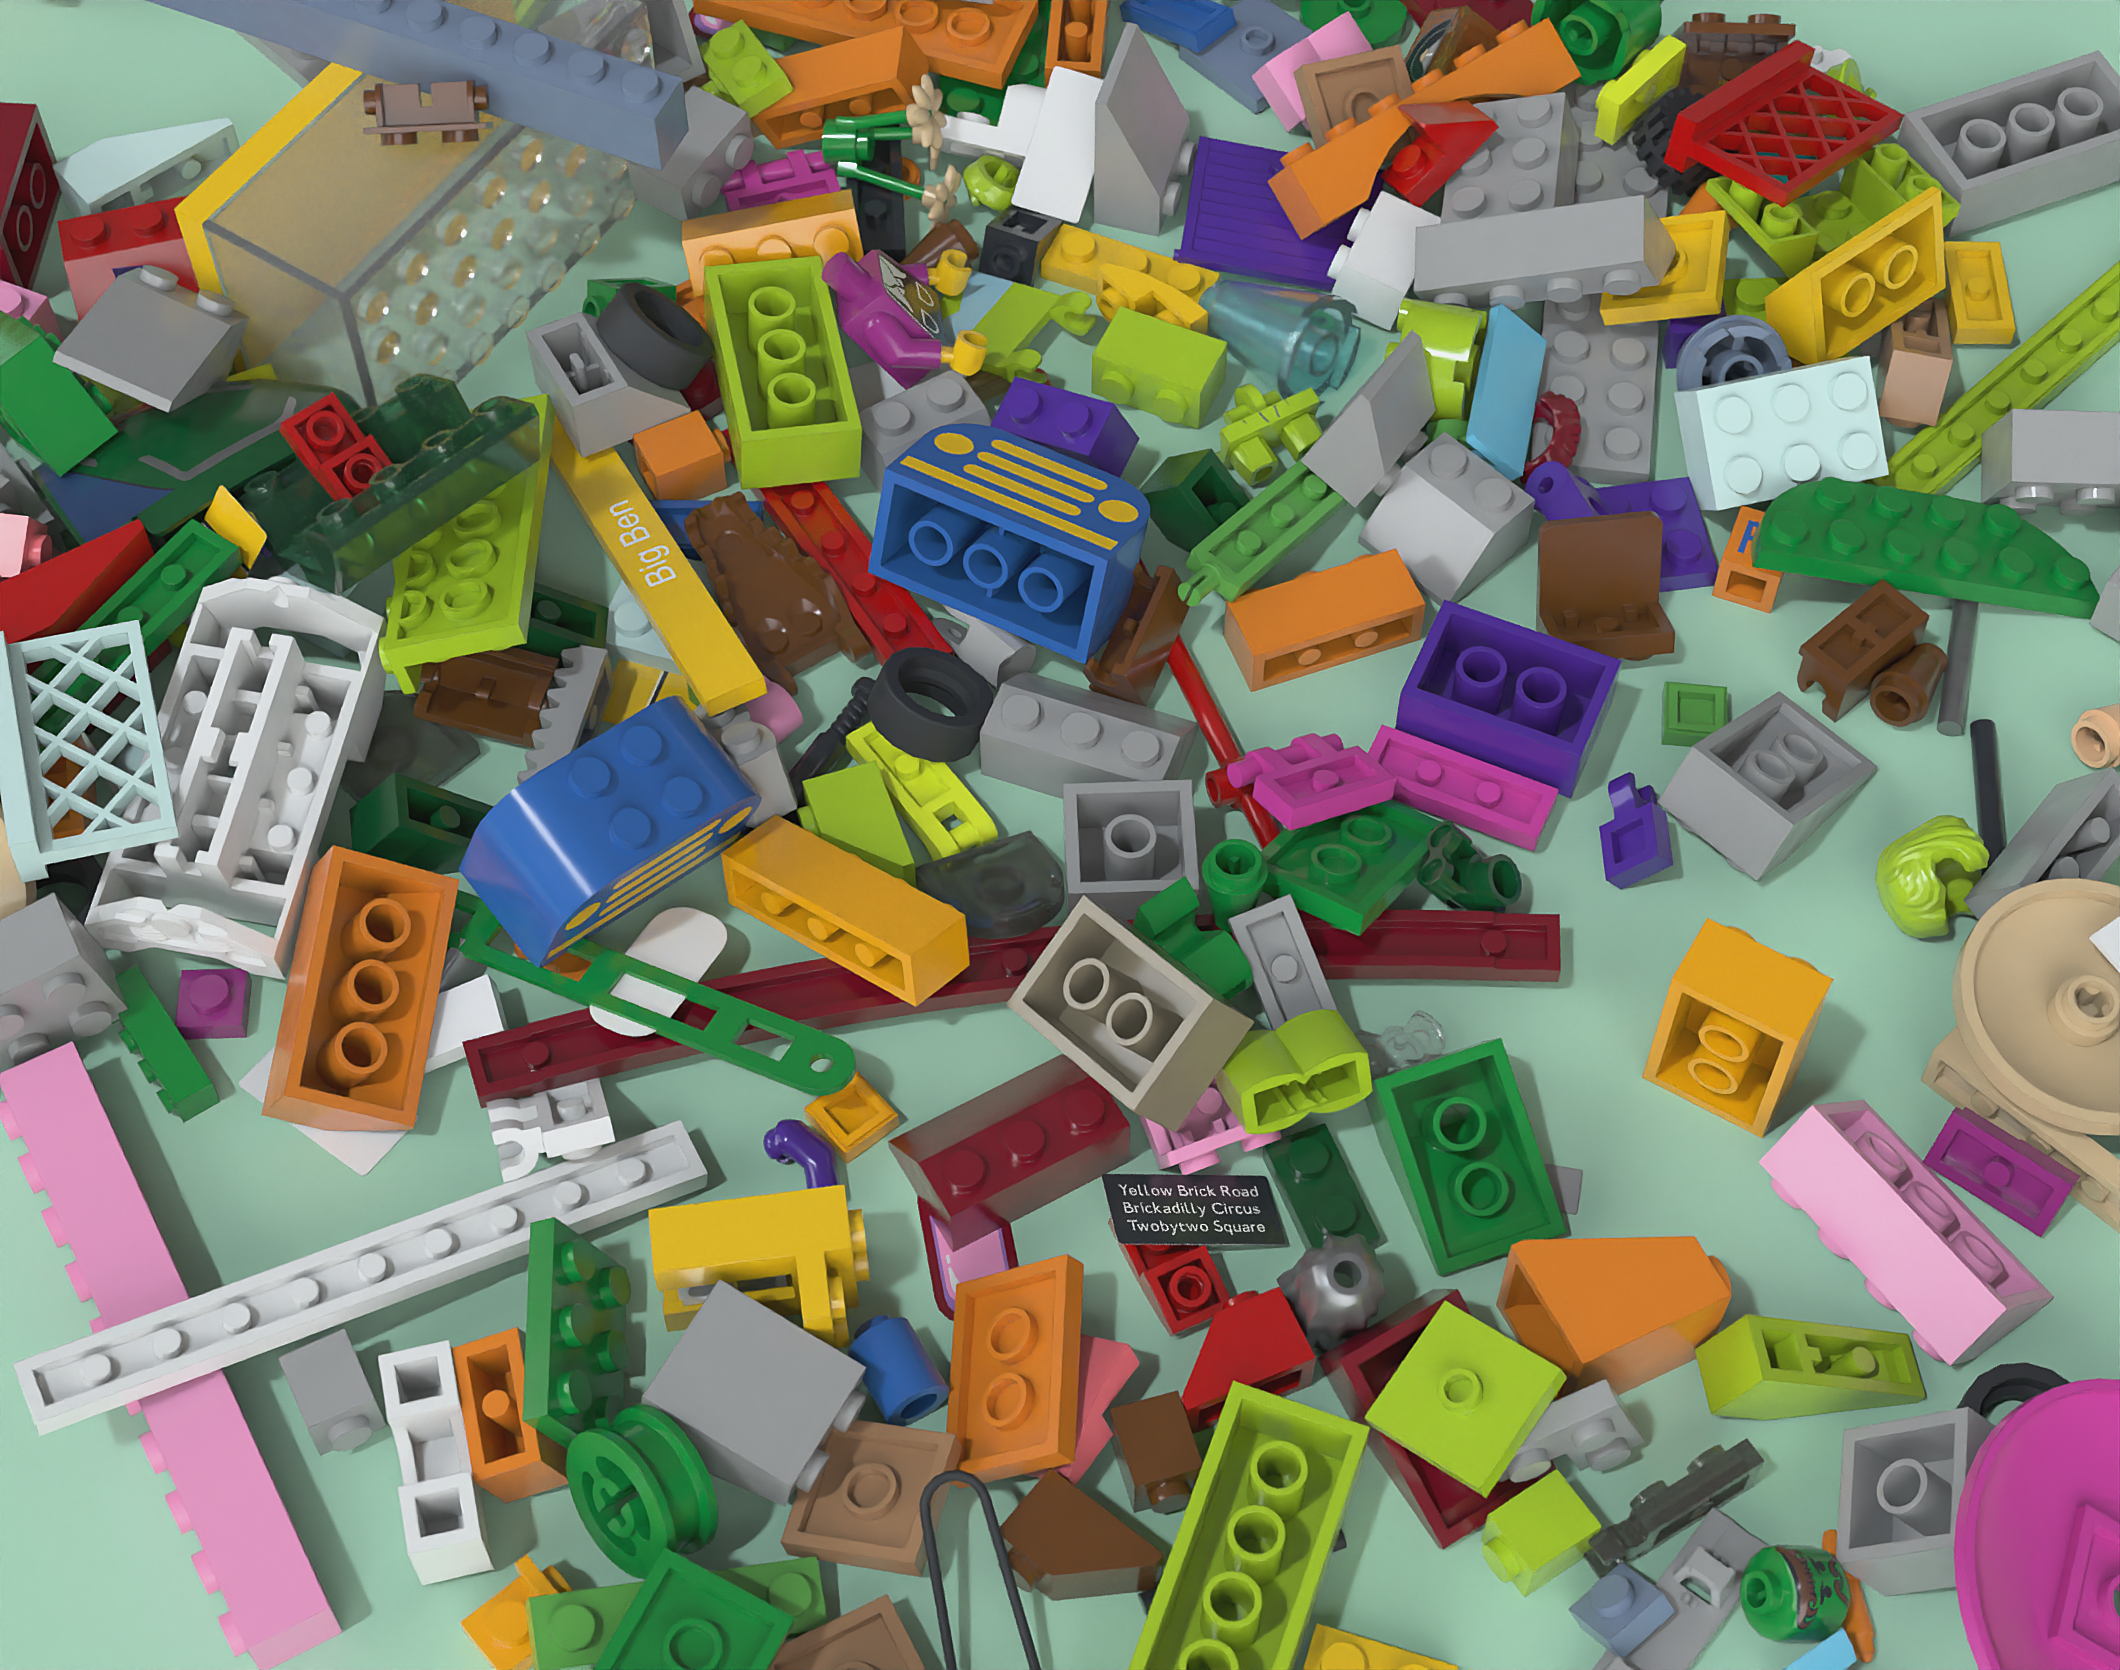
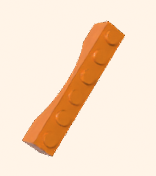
M1546 18L1528 28L1524 20L1514 24L1495 37L1499 46L1486 52L1482 44L1477 45L1453 60L1457 70L1444 76L1440 68H1437L1410 85L1414 91L1413 95L1401 101L1397 92L1367 109L1371 116L1369 120L1358 125L1354 117H1351L1324 134L1328 141L1325 145L1314 150L1310 142H1307L1283 156L1280 161L1284 169L1267 182L1300 239L1307 238L1368 200L1376 173L1388 151L1407 128L1411 126L1410 122L1398 110L1397 107L1399 105L1468 101L1471 104L1554 94L1581 77L1582 75L1550 19Z

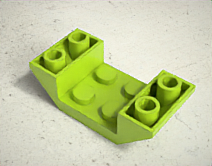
M1884 143L1877 147H1872L1847 164L1839 190L1823 191L1809 197H1800L1784 208L1726 176L1708 179L1706 185L1707 192L1789 279L1932 186L1941 190L1943 228L1958 215L1961 204L1941 186L1940 182L1928 174L1897 143Z

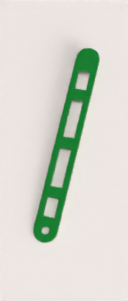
M459 889L457 890L454 908L473 916L459 934L450 931L447 950L450 947L459 949L465 958L588 1007L591 1005L656 1030L654 1032L656 1034L810 1095L825 1096L839 1092L852 1081L855 1075V1055L852 1048L845 1041L584 938L567 950V953L593 962L579 982L543 967L538 968L533 963L492 948L490 944L503 929V926L481 898ZM460 938L466 939L459 948ZM627 974L685 996V999L715 1010L717 1013L705 1030L702 1031L613 996L610 993L623 975ZM748 1024L793 1041L780 1061L735 1044ZM820 1059H827L833 1063V1066L824 1072H817L811 1068L812 1064Z

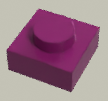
M241 968L181 970L175 1026L184 1040L247 1037L252 979L248 971Z

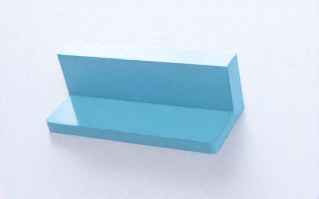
M1499 304L1490 310L1466 440L1468 444L1475 448L1471 449V452L1512 481L1523 476L1547 340L1504 304Z

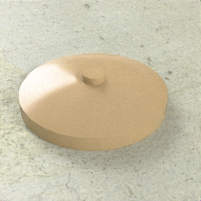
M2081 878L2051 879L2029 884L2006 895L1990 907L1975 925L1959 952L1954 968L1952 1003L1955 1019L1963 1042L1978 1068L2014 1104L2031 1115L2064 1129L2094 1135H2120V973L2089 939L2092 934L2120 916V887L2097 880Z

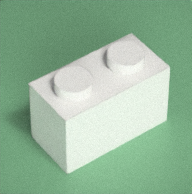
M1381 191L1371 211L1360 208L1347 236L1348 240L1354 242L1352 248L1341 244L1331 264L1327 276L1335 279L1336 282L1329 300L1335 306L1390 331L1399 314L1402 300L1408 297L1414 285L1416 227L1440 224L1441 218Z

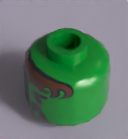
M1773 1545L1761 1548L1749 1559L1742 1573L1740 1584L1741 1607L1748 1623L1760 1636L1775 1642L1811 1643L1826 1640L1840 1629L1850 1607V1585L1841 1564L1830 1552L1814 1546Z

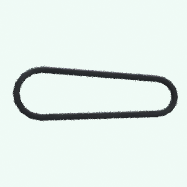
M948 1470L934 1476L924 1487L920 1498V1518L946 1670L958 1669L937 1553L930 1502L934 1492L941 1485L949 1481L967 1483L979 1496L1030 1670H1041L994 1506L985 1484L974 1474L963 1470Z

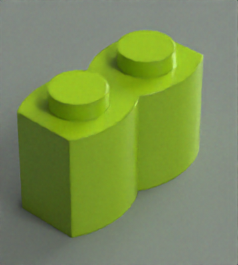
M1331 1009L1314 1010L1300 1014L1283 1023L1275 1031L1254 1030L1247 1032L1216 1075L1218 1090L1247 1134L1276 1132L1297 1123L1309 1112L1330 1113L1339 1111L1360 1102L1373 1092L1368 1053L1338 1011Z

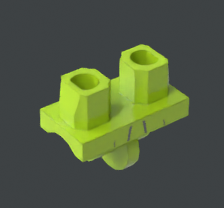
M1252 384L1238 387L1234 392L1236 408L1223 414L1227 426L1220 429L1221 450L1216 452V455L1227 470L1234 467L1251 487L1269 479L1276 472L1279 464L1271 449L1284 444L1297 463L1322 435L1323 431L1315 418L1320 404L1319 398L1311 387L1284 400H1281L1276 390L1262 395Z

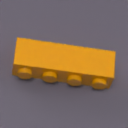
M776 814L721 853L729 904L915 1007L970 965L965 914L959 912L950 904L940 902L910 886L904 880L887 874L863 861L857 855L836 847L819 838L810 830L800 828Z

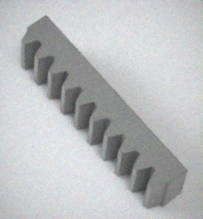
M580 645L578 648L562 650L561 657L564 668L555 670L554 678L557 688L549 689L547 692L550 709L540 711L539 716L542 729L534 730L532 733L535 750H528L524 755L528 770L518 772L517 780L519 785L540 770L597 737L615 685L607 649Z

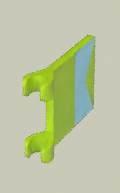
M973 270L965 289L959 295L950 296L945 294L939 300L947 343L955 344L957 335L962 330H972L985 335L987 338L985 346L987 353L980 370L1002 376L1010 383H1012L1015 376L1041 384L1047 381L1044 373L1035 372L1042 363V356L1035 350L1025 348L1050 319H1053L1067 331L1080 336L1085 335L1096 323V318L1093 315L1084 314L1092 305L1091 297L1085 292L1073 291L1059 295Z

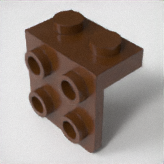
M1640 511L1550 520L1543 523L1538 532L1536 631L1616 659L1623 658L1630 661H1642L1651 658L1653 655L1674 653L1675 630L1659 603L1663 523L1658 514L1654 511Z

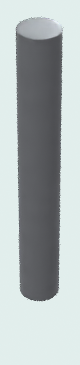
M1955 598L1946 654L1948 666L1944 671L1937 722L1938 732L1945 736H1957L1963 729L1979 603Z

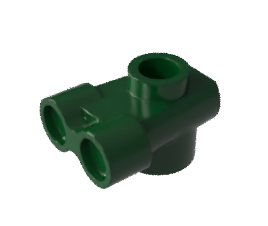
M1443 821L1436 825L1427 838L1426 845L1430 850V856L1419 870L1418 882L1437 899L1446 901L1453 910L1505 913L1506 906L1516 903L1522 891L1521 876L1513 860L1504 854L1482 858L1472 848V839L1453 822Z

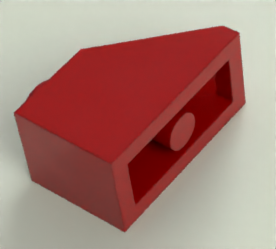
M1280 1286L1261 1294L1256 1290L1240 1293L1228 1300L1222 1309L1215 1313L1181 1397L1193 1434L1218 1424L1233 1381L1280 1397H1286L1312 1386L1316 1357Z

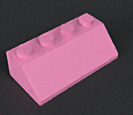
M1865 1100L1812 1105L1759 1163L1773 1177L1771 1186L1778 1196L1790 1206L1796 1209H1803L1820 1227L1817 1230V1234L1823 1244L1837 1256L1843 1259L1849 1258L1867 1277L1864 1280V1284L1869 1293L1883 1306L1891 1310L1897 1309L1914 1327L1912 1332L1914 1340L1929 1356L1940 1362L1945 1361L1949 1366L1973 1360L2042 1309L2054 1297L1927 1165L1922 1163L1923 1160Z

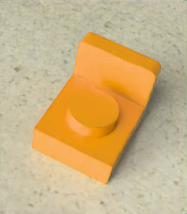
M527 1554L514 1563L519 1577L460 1622L464 1633L494 1670H528L533 1666L525 1609L527 1599L529 1597L572 1591L564 1578L552 1565L540 1571Z

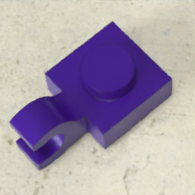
M1631 772L1609 781L1608 793L1613 806L1614 819L1599 826L1606 881L1619 889L1628 887L1673 866L1666 811L1657 806L1656 793L1651 785L1636 789L1635 776Z

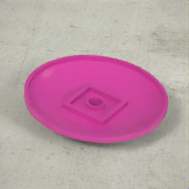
M2098 1378L2075 1381L2049 1389L2024 1401L2000 1421L1976 1454L1968 1471L1959 1500L1955 1523L1954 1567L1960 1613L1968 1643L1979 1670H2120V1617L2113 1603L2114 1590L2116 1589L2120 1592V1379Z

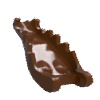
M737 491L729 496L715 497L709 504L701 508H695L684 519V530L691 545L700 555L705 565L709 582L722 614L760 672L771 682L783 687L791 697L798 694V687L793 677L840 651L852 663L870 654L871 647L856 626L832 576L825 573L812 556L803 557L799 553L794 541L791 538L786 539L782 536L775 526L772 525L766 528L762 520L751 510L745 495L741 491Z

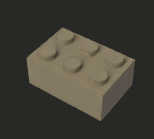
M1084 895L1006 1004L1130 1110L1175 1133L1255 1022L1127 920Z

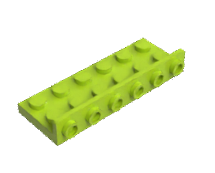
M548 393L423 418L419 444H415L412 451L415 466L413 480L408 481L406 487L408 500L406 518L400 520L399 527L402 540L400 555L393 559V574L395 578L393 596H388L386 599L387 631L386 636L381 637L379 640V655L383 668L387 674H395L404 695L418 692L423 663H438L453 657L489 650L500 651L511 646L527 643L556 413Z

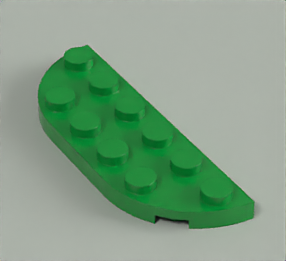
M1825 477L1821 481L1800 484L1780 494L1767 508L1753 535L1751 544L1752 567L1871 586H1874L1883 579L1897 590L2090 620L2100 599L2098 591L2090 579V570L2087 565L2078 558L2073 557L2064 547L2039 528L2021 519L2015 510L2006 505L1993 504L1989 506L1947 495H1933L1897 489L1892 486L1844 481L1836 477Z

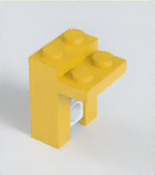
M845 1184L648 1209L653 1274L657 1290L663 1291V1316L667 1332L686 1330L720 1279L782 1317L802 1315L804 1330L836 1350L838 1348L850 1347L846 1309L859 1307L856 1282L870 1280L862 1209H847Z

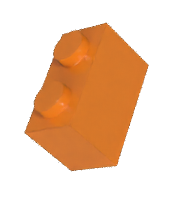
M518 1327L451 1348L473 1481L506 1504L568 1484L566 1448L522 1421L526 1333Z

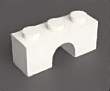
M449 1340L378 1355L387 1419L395 1438L404 1486L398 1487L407 1552L422 1586L494 1569L481 1489L473 1481L452 1347Z

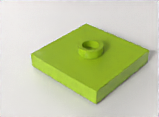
M1444 1301L1364 1418L1371 1427L1486 1498L1567 1377L1561 1368Z

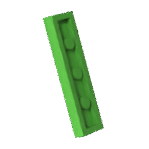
M817 1556L710 1571L795 1617L794 1625L786 1639L800 1637L828 1623ZM644 1581L529 1597L525 1602L534 1670L593 1669Z

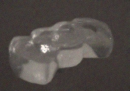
M1420 1010L1410 1017L1404 1027L1398 1025L1389 1026L1381 1035L1364 1030L1354 1033L1368 1053L1371 1079L1443 1055L1446 1047L1442 1025L1431 1015Z

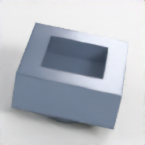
M1622 1561L1605 1577L1597 1581L1585 1595L1568 1609L1582 1630L1616 1657L1620 1656L1623 1659L1675 1612L1660 1590Z

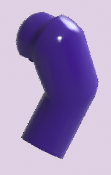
M781 1120L777 1123L776 1127L766 1132L763 1146L768 1157L772 1160L776 1159L779 1163H786L792 1159L803 1167L807 1189L840 1185L836 1156L832 1144L801 1120Z

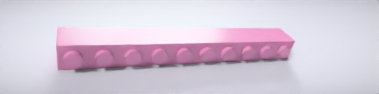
M73 1041L0 1073V1086L6 1100L0 1102V1120L11 1141L23 1137L29 1152L17 1157L33 1193L36 1194L45 1189L53 1206L42 1210L41 1214L58 1248L66 1244L71 1246L76 1261L65 1265V1269L81 1303L90 1299H94L101 1316L89 1321L93 1334L190 1299L191 1297ZM223 1368L125 1404L131 1417L143 1411L151 1431L139 1436L143 1449L156 1475L169 1470L176 1486V1490L164 1496L182 1534L194 1529L203 1550L191 1555V1559L208 1595L221 1589L230 1611L217 1618L235 1657L248 1651L259 1670H269L342 1633V1629Z

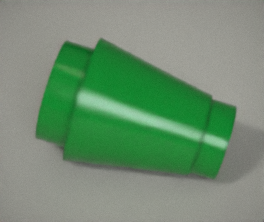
M1228 839L1218 843L1206 856L1202 864V874L1213 913V920L1217 927L1221 930L1232 932L1227 920L1256 908L1268 876V866L1259 849L1252 843L1242 839Z

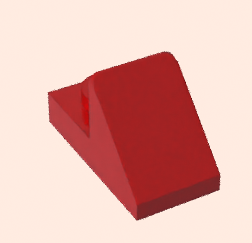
M1468 101L1399 105L1397 107L1398 110L1417 130L1420 136L1395 156L1393 163L1380 177L1404 200L1420 208L1499 126L1493 119Z

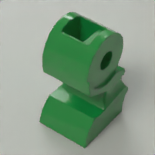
M1183 876L1139 906L1133 926L1225 999L1229 1000L1253 984L1252 969L1241 948L1226 930L1201 932L1195 926L1196 910L1200 904L1193 887L1186 876Z

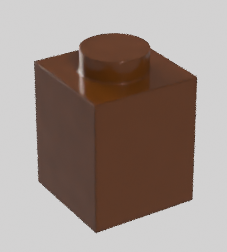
M1178 1390L1111 1408L1109 1428L1113 1435L1110 1441L1133 1513L1150 1508L1155 1513H1168L1188 1505L1203 1463Z

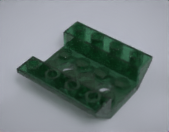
M419 373L399 383L394 389L396 395L380 406H367L350 415L365 437L370 434L374 437L393 464L375 473L369 480L370 487L352 499L343 498L335 501L307 469L297 454H295L297 460L279 472H265L248 482L244 487L246 493L236 500L266 532L267 539L264 546L289 575L339 596L540 460V415L535 405L501 395L482 402L474 408L471 414L454 381L432 374Z

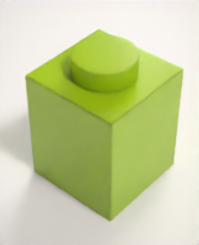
M1556 1469L1488 1514L1481 1538L1484 1544L1482 1545V1553L1493 1573L1504 1583L1512 1581L1525 1598L1592 1553L1602 1525L1559 1470Z

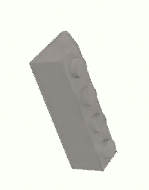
M1645 195L1416 227L1414 292L1422 301L1474 309L1504 304L1510 310L1519 309L1526 302L1551 300L1558 303L1574 302L1579 300L1582 295L1608 292L1614 295H1630L1639 291L1640 287L1660 285L1675 256V243Z

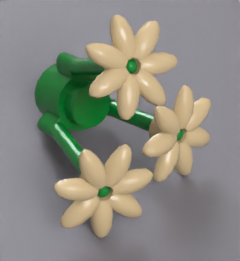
M924 74L921 77V86H912V93L916 103L909 104L906 110L858 117L836 116V119H827L823 128L822 154L825 164H838V177L857 178L922 200L921 205L930 208L928 220H932L930 231L938 222L944 224L949 222V209L954 208L957 204V196L954 194L961 184V175L953 165H949L943 183L939 182L937 187L928 184L926 188L860 166L862 161H871L873 159L875 141L912 140V144H922L924 148L928 147L930 171L937 168L940 159V148L943 144L940 128L946 127L948 122L945 115L939 111L942 103V92L939 89H934L931 78ZM902 123H909V125L911 126V127L873 128V127H880V126H887V125H895V124H902Z

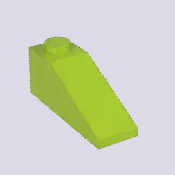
M1746 1314L1695 1349L1711 1415L1772 1420L1915 1404L1926 1398L1907 1333Z

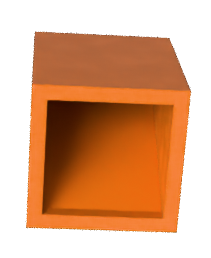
M1695 1236L1522 1240L1511 1245L1496 1306L1520 1345L1561 1368L1566 1375V1381L1553 1398L1555 1402L1604 1379H1607L1619 1396L1697 1359L1695 1349L1717 1334L1732 1293L1731 1282L1724 1266L1715 1256L1706 1255Z

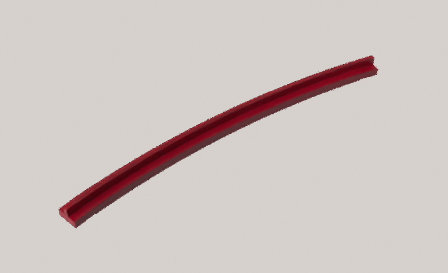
M1384 910L1358 936L1347 930L1335 928L1325 920L1310 913L1297 911L1325 980L1433 979L1558 982L1561 972L1560 914L1494 913V911ZM1213 914L1196 915L1195 926L1201 932L1221 930L1214 923ZM1129 919L1127 921L1133 925L1135 919ZM1061 926L967 936L970 965L917 1007L827 957L697 983L816 1030L919 1013L1008 1002ZM1227 932L1235 941L1233 933ZM684 999L671 1016V1019L704 1031L717 1011ZM590 1007L462 1042L481 1109L486 1108V1102L504 1098L517 1100L567 1085L704 1053L654 1032L645 1036L632 1037L604 1028L594 1021L590 1014ZM748 1024L735 1044L745 1045L780 1038L781 1036Z

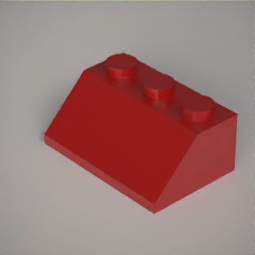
M189 195L57 221L63 262L79 322L115 281L116 278L112 268L140 265L156 266L178 277V285L193 292H199L197 279L174 211Z

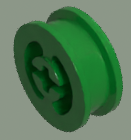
M635 1404L622 1410L615 1416L610 1430L596 1427L590 1428L577 1435L571 1441L566 1456V1473L573 1502L591 1538L605 1556L619 1569L633 1577L646 1579L664 1547L681 1554H693L712 1542L718 1528V1505L710 1475L693 1443L683 1430L666 1414L649 1405Z

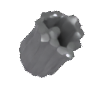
M1359 1233L1347 1238L1327 1235L1322 1248L1310 1246L1292 1269L1283 1272L1276 1279L1311 1349L1316 1347L1323 1351H1329L1365 1330L1369 1318L1376 1316L1378 1313V1301L1386 1295V1288L1382 1283L1384 1270L1376 1259L1375 1249L1367 1244L1364 1236ZM1334 1272L1350 1277L1354 1287L1345 1288L1340 1286L1334 1278Z

